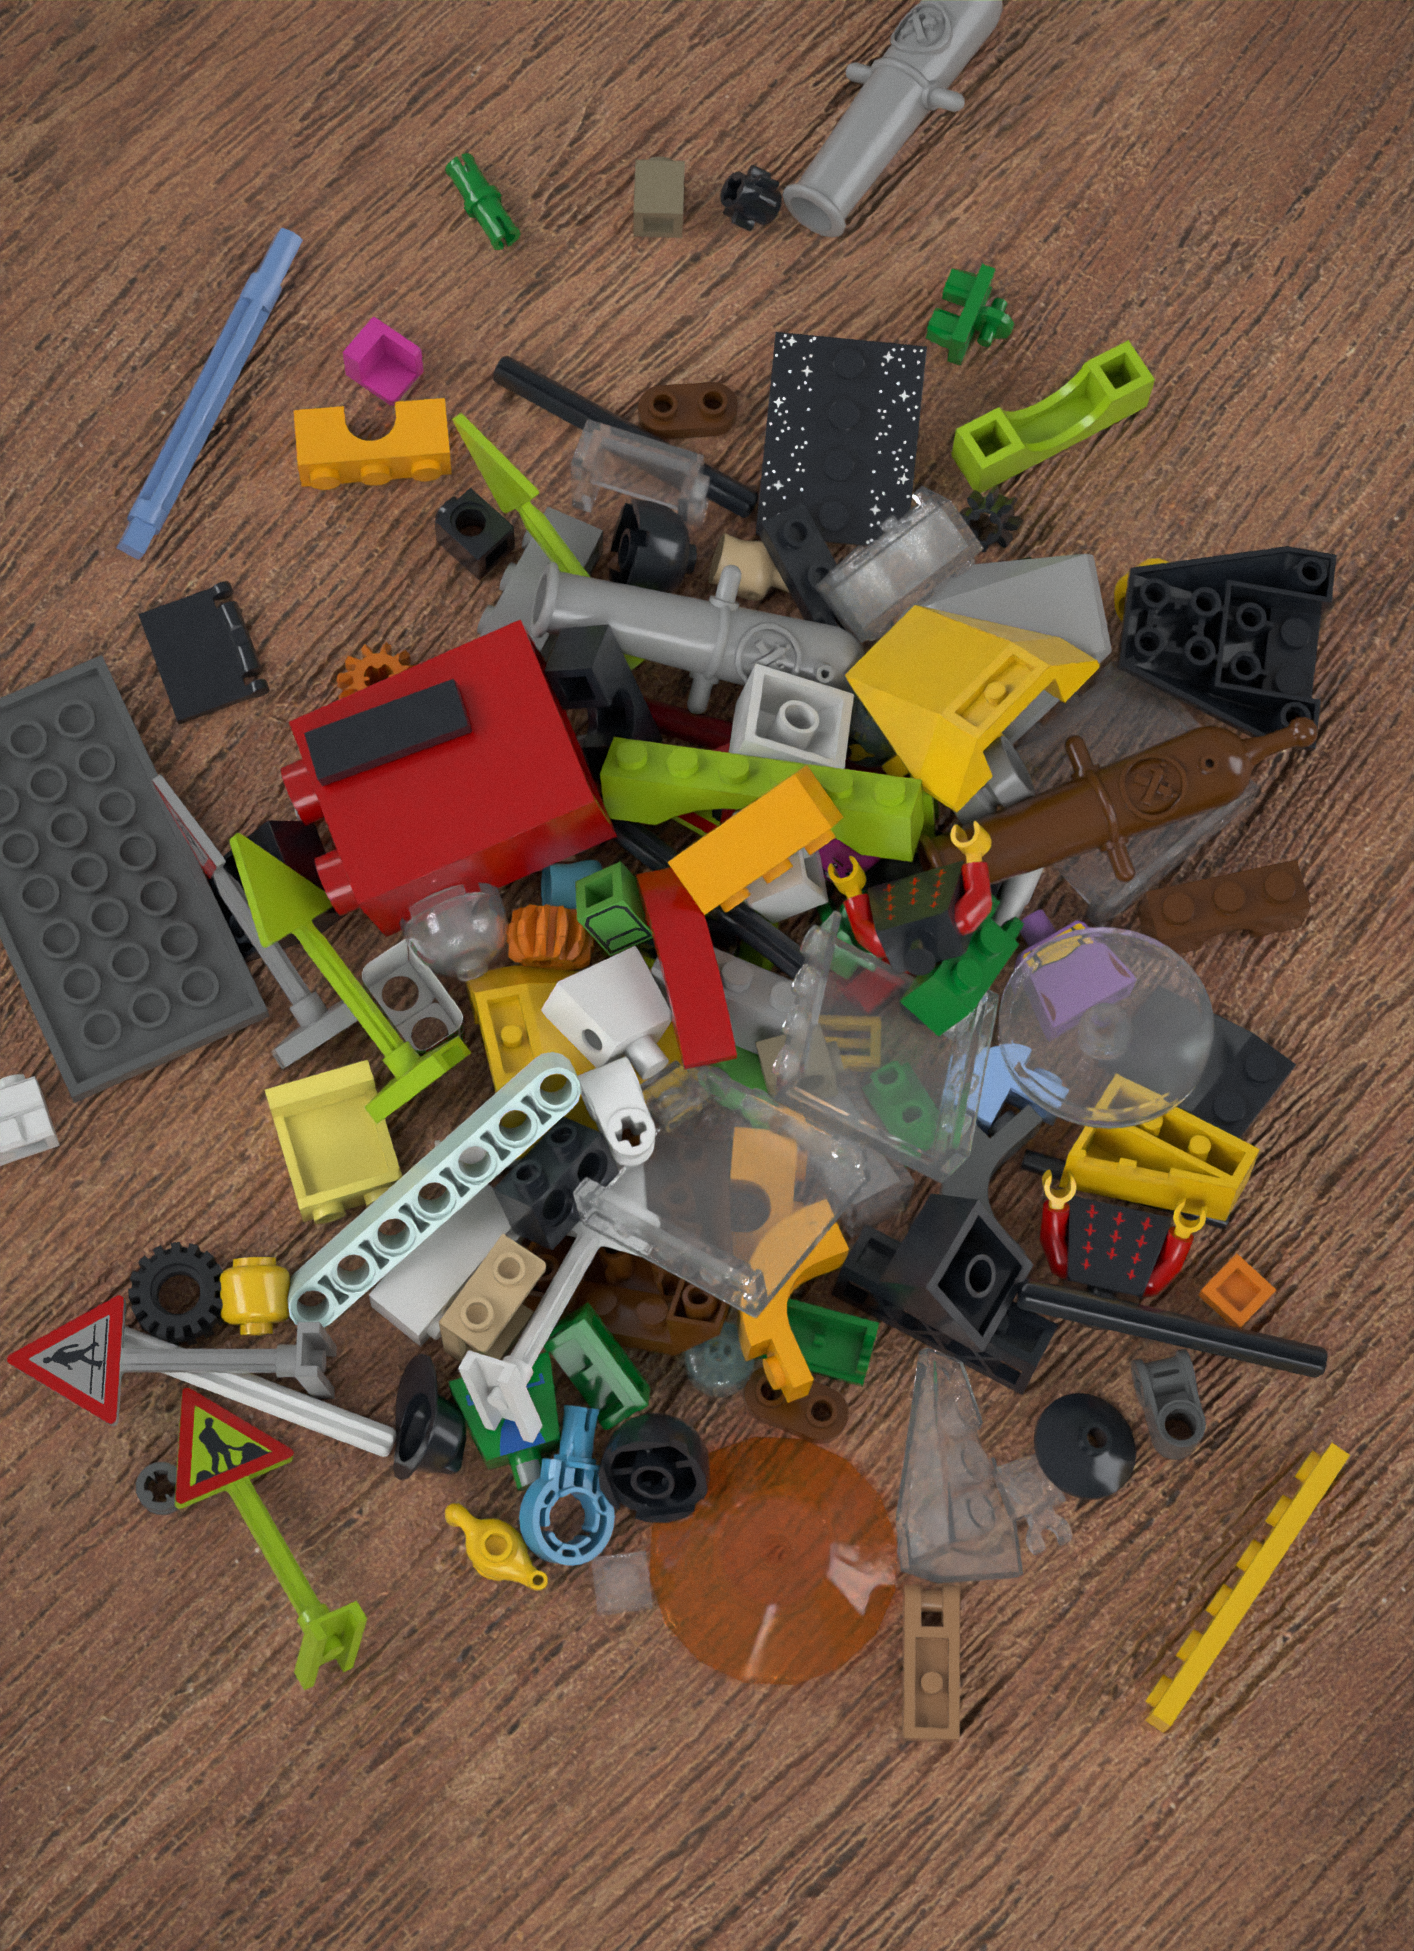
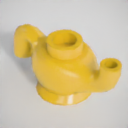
M451 1503L446 1507V1522L453 1527L459 1526L464 1531L467 1555L473 1567L481 1576L489 1580L520 1582L534 1591H542L546 1588L548 1584L547 1575L542 1571H538L533 1566L528 1554V1547L522 1535L512 1525L500 1519H477L459 1503Z

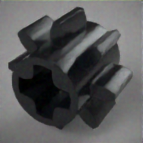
M754 165L750 166L747 175L740 171L732 173L726 179L721 190V203L726 207L723 214L732 218V224L750 232L755 222L763 226L769 224L777 216L782 203L781 193L777 190L780 185L779 182L771 178V173Z
M994 486L988 495L984 497L977 490L972 491L967 498L970 507L963 508L956 518L961 522H965L966 533L962 539L964 541L971 539L975 543L980 544L981 551L984 553L996 541L1004 549L1008 547L1013 540L1010 531L1018 530L1023 523L1022 518L1014 516L1013 506L1018 499L1016 497L1008 499L1006 496L999 494L998 486Z

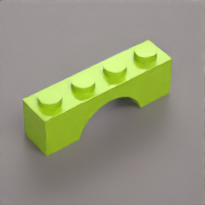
M1127 340L1085 362L1069 382L1044 400L1018 411L1009 412L998 407L957 428L951 456L972 489L982 493L1147 407L1155 379L1130 341Z

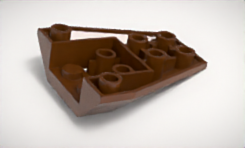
M627 1128L622 1132L621 1141L628 1140L632 1147L640 1145V1134L634 1135L630 1128ZM655 1133L654 1151L650 1158L644 1162L651 1255L643 1258L601 1246L558 1321L589 1302L620 1346L675 1356L720 1335L735 1292L728 1144ZM566 1235L553 1250L533 1241L527 1247L528 1251L546 1263L545 1272L522 1302L524 1306L533 1312L537 1309L576 1240L575 1237Z

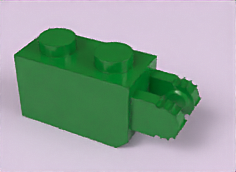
M993 895L991 912L973 932L967 952L959 957L937 962L930 973L918 975L900 1000L908 1010L938 1037L974 1011L1019 945L1015 938L1020 930H1022L1024 923L1016 916L1005 921L1001 926L992 920L991 917L1000 904V901Z

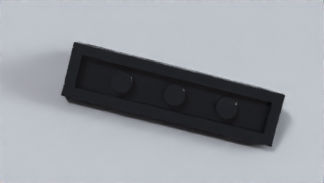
M866 1224L842 1265L831 1295L1023 1395L1058 1324L1035 1312L1020 1309L1017 1303L1013 1301L984 1352H976L905 1312V1309L881 1284L879 1280L901 1242ZM850 1281L853 1282V1283H855L856 1285H858V1286H860V1287H862V1288L868 1290L869 1292H867V1291H865V1290H863V1289H861V1288H859V1287H857V1286L851 1284ZM1001 1361H1003V1362H1005V1363H1007V1364L1013 1366L1014 1368H1016V1369H1018V1370H1020V1371H1022V1372H1019V1371H1017V1370H1015V1369H1013V1368L1007 1366L1006 1364L1002 1363Z

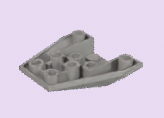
M1087 553L958 566L922 584L897 620L898 622L914 605L1060 637L1098 660L1099 663L1112 652L1094 556ZM1043 690L1002 731L1003 735L1011 744H1014L1060 700Z

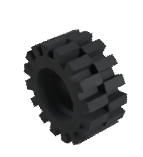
M171 1242L170 1249L163 1250L161 1245L152 1249L155 1255L149 1259L144 1255L138 1262L140 1269L138 1272L133 1270L130 1277L132 1288H128V1298L132 1305L131 1309L140 1326L145 1332L148 1331L151 1336L166 1340L179 1346V1342L185 1341L188 1346L198 1344L196 1338L203 1335L208 1339L214 1334L212 1328L216 1324L221 1326L224 1322L221 1317L223 1301L220 1299V1275L223 1273L220 1264H217L214 1256L208 1251L203 1253L200 1251L199 1246L189 1243L188 1248L182 1247L180 1242ZM177 1275L189 1276L200 1286V1298L197 1304L190 1311L181 1314L170 1313L159 1303L161 1286L169 1278Z

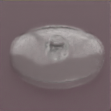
M1096 927L1079 929L1059 935L1037 947L1023 959L1012 973L1003 992L999 1009L998 1039L1001 1054L1009 1073L1020 1089L1032 1101L1049 1113L1066 1121L1093 1128L1108 1129L1136 1126L1154 1120L1174 1109L1185 1100L1199 1083L1209 1061L1214 1038V1017L1210 998L1199 976L1179 954L1158 940L1141 933L1120 928Z

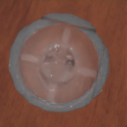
M478 883L481 892L466 894L463 884L452 886L427 896L409 908L412 919L407 922L401 918L400 926L415 961L426 971H428L429 967L436 975L458 977L460 981H470L484 975L488 971L487 966L498 958L507 943L508 919L497 887L488 883Z

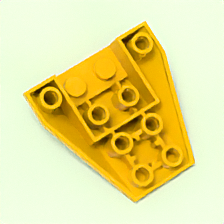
M914 605L845 674V678L912 778L922 780L924 792L957 813L993 777L983 751L1043 690L1065 703L1100 668L1098 660L1060 637Z
M514 965L464 974L474 1023L480 1024L496 1093L533 1059L543 1053L554 1052L568 1058L577 1076L596 1069L541 1011L557 982L580 971ZM672 1021L657 1042V1045L668 1058V1064L656 1075L645 1080L641 1078L633 1067L642 1089L646 1106L705 1077L704 1066L684 1070ZM561 1074L549 1075L542 1081L540 1089L550 1093L557 1092L564 1087L567 1077ZM580 1094L579 1101L564 1117L599 1132L596 1122L592 1120ZM519 1110L509 1111L503 1115L499 1124L506 1128H516L526 1120L527 1114ZM545 1132L538 1140H536L514 1161L523 1159V1157L545 1136L547 1132Z

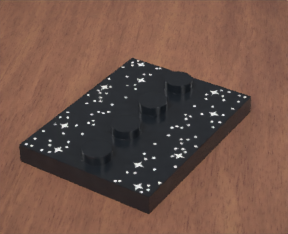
M784 332L775 333L756 527L760 523L804 502L825 543L896 550L907 549L927 346Z

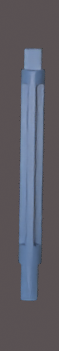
M281 228L274 236L257 272L250 275L127 516L129 524L116 548L137 560L145 554L153 536L160 533L282 291L280 284L303 241L294 232Z

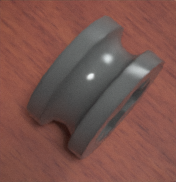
M155 1462L146 1466L139 1474L136 1481V1494L142 1505L149 1512L156 1515H169L178 1511V1508L174 1505L175 1494L172 1497L165 1494L167 1501L156 1502L154 1494L147 1490L152 1480L158 1484L156 1477L160 1475H167L169 1483L175 1487L177 1468L174 1465L166 1462Z

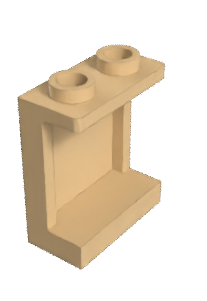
M502 1234L439 1321L444 1351L459 1362L463 1361L468 1350L502 1361L524 1332L534 1314L522 1302L545 1272L546 1263Z

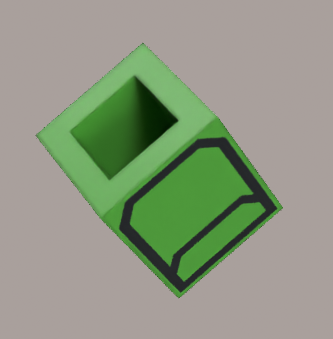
M621 861L575 881L577 921L609 956L653 938L651 928L646 923L635 877Z

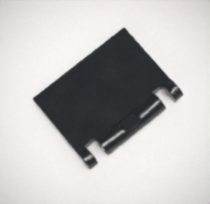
M228 581L219 582L212 588L138 614L178 724L251 698L262 697L270 691L266 679L255 680L245 686L243 678H251L260 674L262 667L238 603L236 601L226 602L219 608H216L214 603L216 600H224L233 595L232 586Z

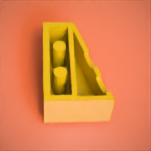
M1116 1076L1069 1152L1059 1187L1065 1188L1069 1181L1068 1172L1071 1171L1074 1175L1077 1191L1174 1211L1179 1199L1187 1197L1181 1212L1201 1216L1202 1208L1205 1205L1207 1207L1206 1217L1226 1221L1250 1178L1260 1149Z

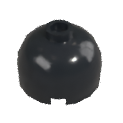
M631 499L632 504H624L616 522L611 552H618L620 572L609 568V581L672 594L681 584L684 575L692 574L697 559L696 545L690 544L689 532L684 522L668 506L652 501Z
M645 1413L632 1417L612 1433L605 1448L598 1471L600 1490L608 1502L616 1509L620 1510V1505L623 1504L627 1508L636 1511L635 1519L644 1522L669 1523L686 1518L695 1511L696 1503L702 1498L704 1500L708 1490L710 1479L708 1449L695 1428L680 1418L665 1413Z

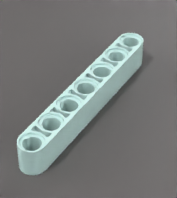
M554 1052L543 1053L533 1059L300 1267L290 1278L288 1293L289 1313L293 1322L298 1325V1322H320L324 1328L330 1325L565 1116L579 1101L581 1094L580 1082L570 1060L562 1054ZM561 1074L567 1077L566 1084L557 1092L550 1093L540 1089L542 1081L549 1075ZM519 1110L527 1114L526 1120L516 1128H506L499 1124L503 1115L509 1111ZM469 1147H482L487 1151L484 1158L474 1164L463 1163L459 1160L461 1153ZM436 1182L446 1187V1191L437 1199L428 1200L419 1196V1191L428 1183ZM395 1218L406 1223L405 1228L396 1235H385L378 1230L381 1224L388 1219ZM348 1255H359L366 1259L364 1265L354 1271H347L338 1266L339 1262ZM308 1291H319L326 1296L323 1302L317 1306H305L298 1301L301 1295Z

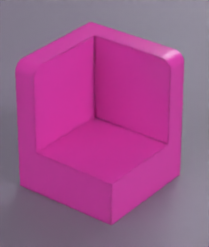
M374 316L343 351L346 375L391 406H394L395 402L402 398L424 372L421 349Z

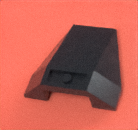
M1283 546L1130 568L1117 668L1250 737L1264 736L1288 727L1289 723L1297 717H1307L1313 720L1318 731L1321 700L1312 698L1320 620L1321 615L1332 603L1337 555ZM1316 740L1308 747L1294 746L1291 748L1314 751L1316 749Z

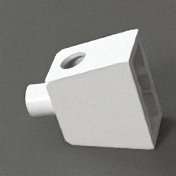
M636 946L558 981L541 1009L549 1021L596 1068L627 1056L641 1078L645 1080L656 1075L669 1062L657 1045V1042L671 1023L672 1012Z

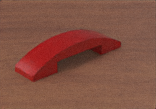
M671 867L636 874L635 880L646 923L651 928L672 1010V1024L684 1070L737 1059L725 993L704 913Z

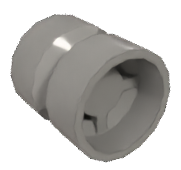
M1004 736L995 739L983 751L993 777L957 813L954 811L963 825L997 811V807L1000 805L1007 807L1035 795L1033 782L1022 759L1010 741Z

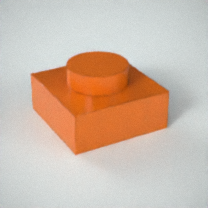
M1236 1253L1202 1288L1198 1296L1230 1326L1242 1328L1273 1296L1276 1289Z

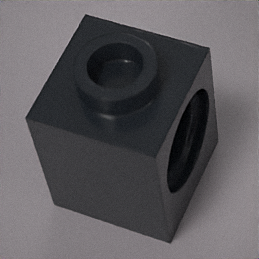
M471 487L461 497L457 498L454 496L448 499L436 514L434 522L437 543L479 581L515 548L514 526ZM471 525L483 529L480 534L471 537L460 533L461 529Z

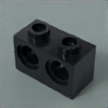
M563 1116L493 1190L513 1232L553 1250L618 1181L621 1175L602 1133Z

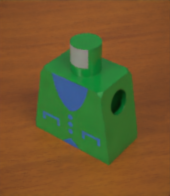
M547 1352L538 1355L532 1366L533 1375L526 1385L543 1425L533 1443L524 1441L516 1423L505 1418L501 1419L495 1431L485 1428L463 1378L448 1381L453 1402L460 1408L465 1417V1426L485 1466L489 1470L510 1464L518 1491L528 1490L531 1484L540 1478L541 1454L560 1448V1431L551 1359Z

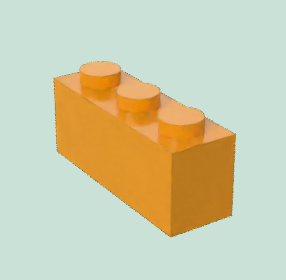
M805 765L681 851L668 864L704 915L718 905L726 913L751 895L746 886L762 876L764 881L769 884L792 868L793 864L788 859L791 855L803 847L811 855L833 840L836 836L831 828L844 817L810 768Z

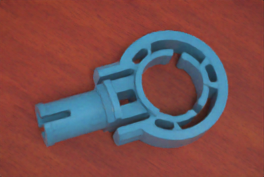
M564 1405L559 1454H554L553 1459H542L540 1478L531 1484L523 1497L519 1513V1524L526 1545L537 1557L551 1563L574 1566L589 1562L606 1547L612 1535L615 1512L614 1506L608 1502L600 1490L598 1476L600 1465H596V1459H592L599 1409ZM572 1494L576 1500L580 1501L585 1512V1519L581 1529L585 1532H590V1535H576L572 1540L564 1543L559 1541L553 1532L541 1530L540 1526H550L549 1515L552 1506H554L559 1498Z

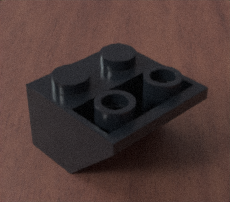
M268 820L246 837L325 892L316 869L315 858L326 852L315 823L305 825L303 821ZM231 849L223 856L226 861L223 868L243 888ZM214 876L210 879L208 878L212 892L245 963L261 958L220 896ZM332 906L329 910L313 919L312 922L322 934L347 914L339 916ZM289 934L279 940L278 943L284 950L300 944V941L294 934Z

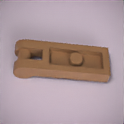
M904 1584L902 1596V1741L958 1742L960 1740L959 1585H942L941 1590H921L920 1584ZM921 1612L941 1613L942 1627L921 1626Z

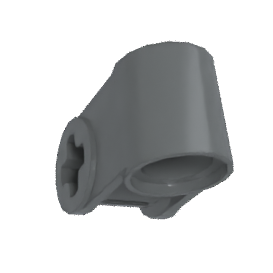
M1186 1349L1177 1350L1175 1357L1144 1363L1142 1359L1132 1360L1131 1373L1135 1392L1143 1408L1151 1442L1155 1450L1163 1457L1171 1460H1181L1190 1456L1196 1450L1204 1435L1206 1420L1197 1392L1196 1376L1188 1351ZM1175 1419L1183 1421L1191 1430V1438L1187 1440L1172 1438L1165 1429V1422Z

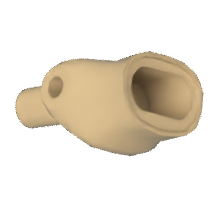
M726 533L721 536L713 556L708 578L709 583L718 585L723 568L728 565H735L741 570V580L737 596L757 601L765 597L771 586L789 592L763 542L745 541Z

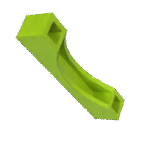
M618 737L613 738L600 772L603 803L610 819L657 825L672 817L700 810H742L807 765L844 817L831 828L836 836L835 838L860 855L912 862L924 825L922 780Z

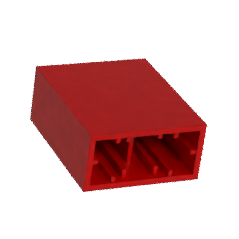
M521 619L289 721L302 759L280 769L288 795L305 825L323 818L327 822L336 849L316 857L315 865L324 890L339 916L361 908L385 937H388L617 836L567 712L562 709L544 673L547 665L545 658ZM454 679L456 681L472 728L471 733L322 786L318 781L304 735L305 732L448 680Z

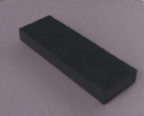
M454 679L305 732L304 735L317 779L322 786L469 734L472 732V728L459 686Z

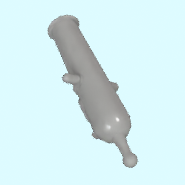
M921 0L901 20L891 35V45L882 58L875 60L872 66L857 62L850 63L845 70L846 77L850 81L863 84V87L798 183L787 185L782 194L785 206L802 225L822 236L832 238L841 236L846 228L844 219L927 114L938 107L952 112H958L963 109L965 99L962 94L948 90V88L994 31L1003 12L1002 0Z
M550 562L545 566L539 579L531 614L530 629L534 638H541L545 632L559 636L562 628L609 624L622 653L690 671L689 676L693 678L687 707L693 714H701L705 711L713 684H718L719 679L745 686L755 664L856 695L847 682L845 674L865 655L862 644L855 636L840 627L739 607L740 603L736 602L735 599L741 580V570L735 565H728L723 568L716 595L710 596L709 601L560 572L558 564Z

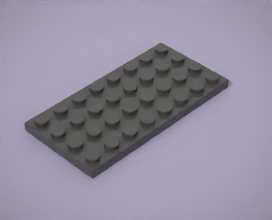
M102 655L0 698V939L74 1103L270 1017L197 858L152 782V779L157 777L158 774Z

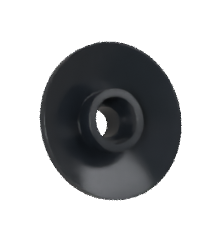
M1086 1393L1064 1395L1049 1404L1037 1420L1034 1431V1449L1038 1463L1047 1478L1061 1491L1079 1499L1097 1500L1117 1492L1129 1480L1136 1461L1135 1440L1125 1418L1107 1401ZM1088 1433L1096 1439L1099 1448L1093 1447L1088 1442Z

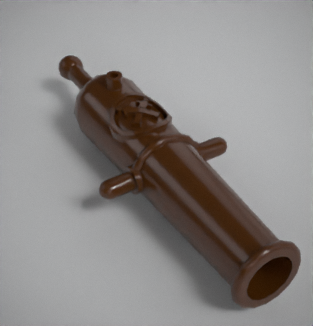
M1297 717L1289 723L1288 727L1264 736L1241 739L1237 734L1226 728L1213 725L1197 727L1103 767H1100L1099 764H1093L1083 738L1078 735H1071L1065 740L1064 745L1074 773L1070 775L1072 780L974 820L986 830L992 841L989 851L982 857V862L988 863L990 885L1099 849L1100 853L1106 852L1117 880L1123 883L1130 882L1135 876V869L1125 844L1129 843V838L1227 806L1238 799L1249 785L1253 766L1268 756L1288 748L1310 746L1317 738V726L1313 720L1307 717ZM974 821L960 826L965 831L968 841L973 838L975 833ZM951 830L931 839L927 835H920L917 854L923 872L962 860L966 864V856L951 841Z

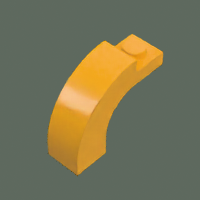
M827 1201L793 1215L768 1235L756 1251L749 1265L739 1296L737 1331L745 1361L766 1354L767 1358L763 1359V1367L767 1379L774 1390L782 1389L788 1403L807 1396L814 1381L789 1325L787 1317L788 1298L804 1282L842 1267L849 1252L846 1241Z

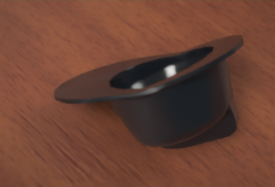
M422 1353L418 1354L406 1366L396 1397V1448L393 1470L395 1477L401 1481L409 1478L415 1471L449 1475L456 1474L462 1467L466 1444L465 1417L459 1407L437 1393L435 1366L429 1356Z

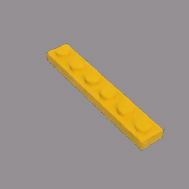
M1333 1443L1321 1455L1314 1450L1309 1453L1294 1476L1302 1482L1301 1486L1292 1499L1282 1494L1265 1519V1522L1273 1526L1263 1543L1261 1544L1253 1538L1235 1566L1241 1569L1243 1573L1233 1588H1230L1223 1583L1205 1610L1214 1617L1204 1632L1200 1633L1193 1628L1175 1656L1184 1662L1174 1677L1171 1679L1163 1674L1146 1698L1145 1702L1150 1704L1153 1709L1145 1721L1162 1733L1171 1727L1350 1454Z

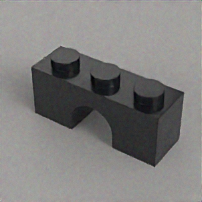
M610 625L562 628L544 673L563 710L587 708L588 731L582 745V750L601 785L600 772L614 737L661 743L663 737Z

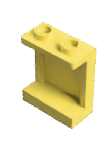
M368 1060L265 1089L303 1222L314 1219L316 1224L330 1223L346 1215L345 1210L364 1204L368 1208L403 1176L385 1119L376 1124L364 1108L377 1095Z

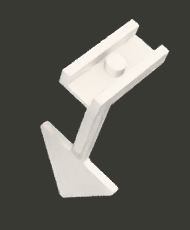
M615 1162L621 1177L567 1234L568 1236L575 1237L576 1240L511 1355L505 1356L501 1361L468 1350L458 1369L485 1428L495 1431L501 1419L505 1418L516 1423L524 1441L534 1442L543 1425L526 1388L533 1375L532 1366L597 1250L601 1246H606L643 1258L651 1255L644 1163L640 1166L627 1167Z

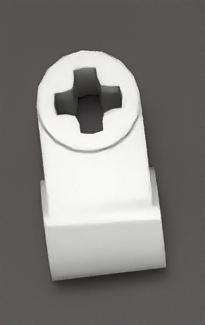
M627 1056L578 1075L581 1096L592 1120L596 1122L599 1132L602 1133L613 1160L621 1166L627 1167L640 1166L646 1162L654 1151L656 1131L654 1122L645 1104L639 1081ZM630 1128L634 1135L640 1134V1145L632 1147L628 1140L621 1141L622 1130Z

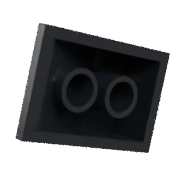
M1160 986L1101 1060L1097 1068L1113 1080L1117 1076L1242 1140L1286 1083L1296 1064L1254 1033Z

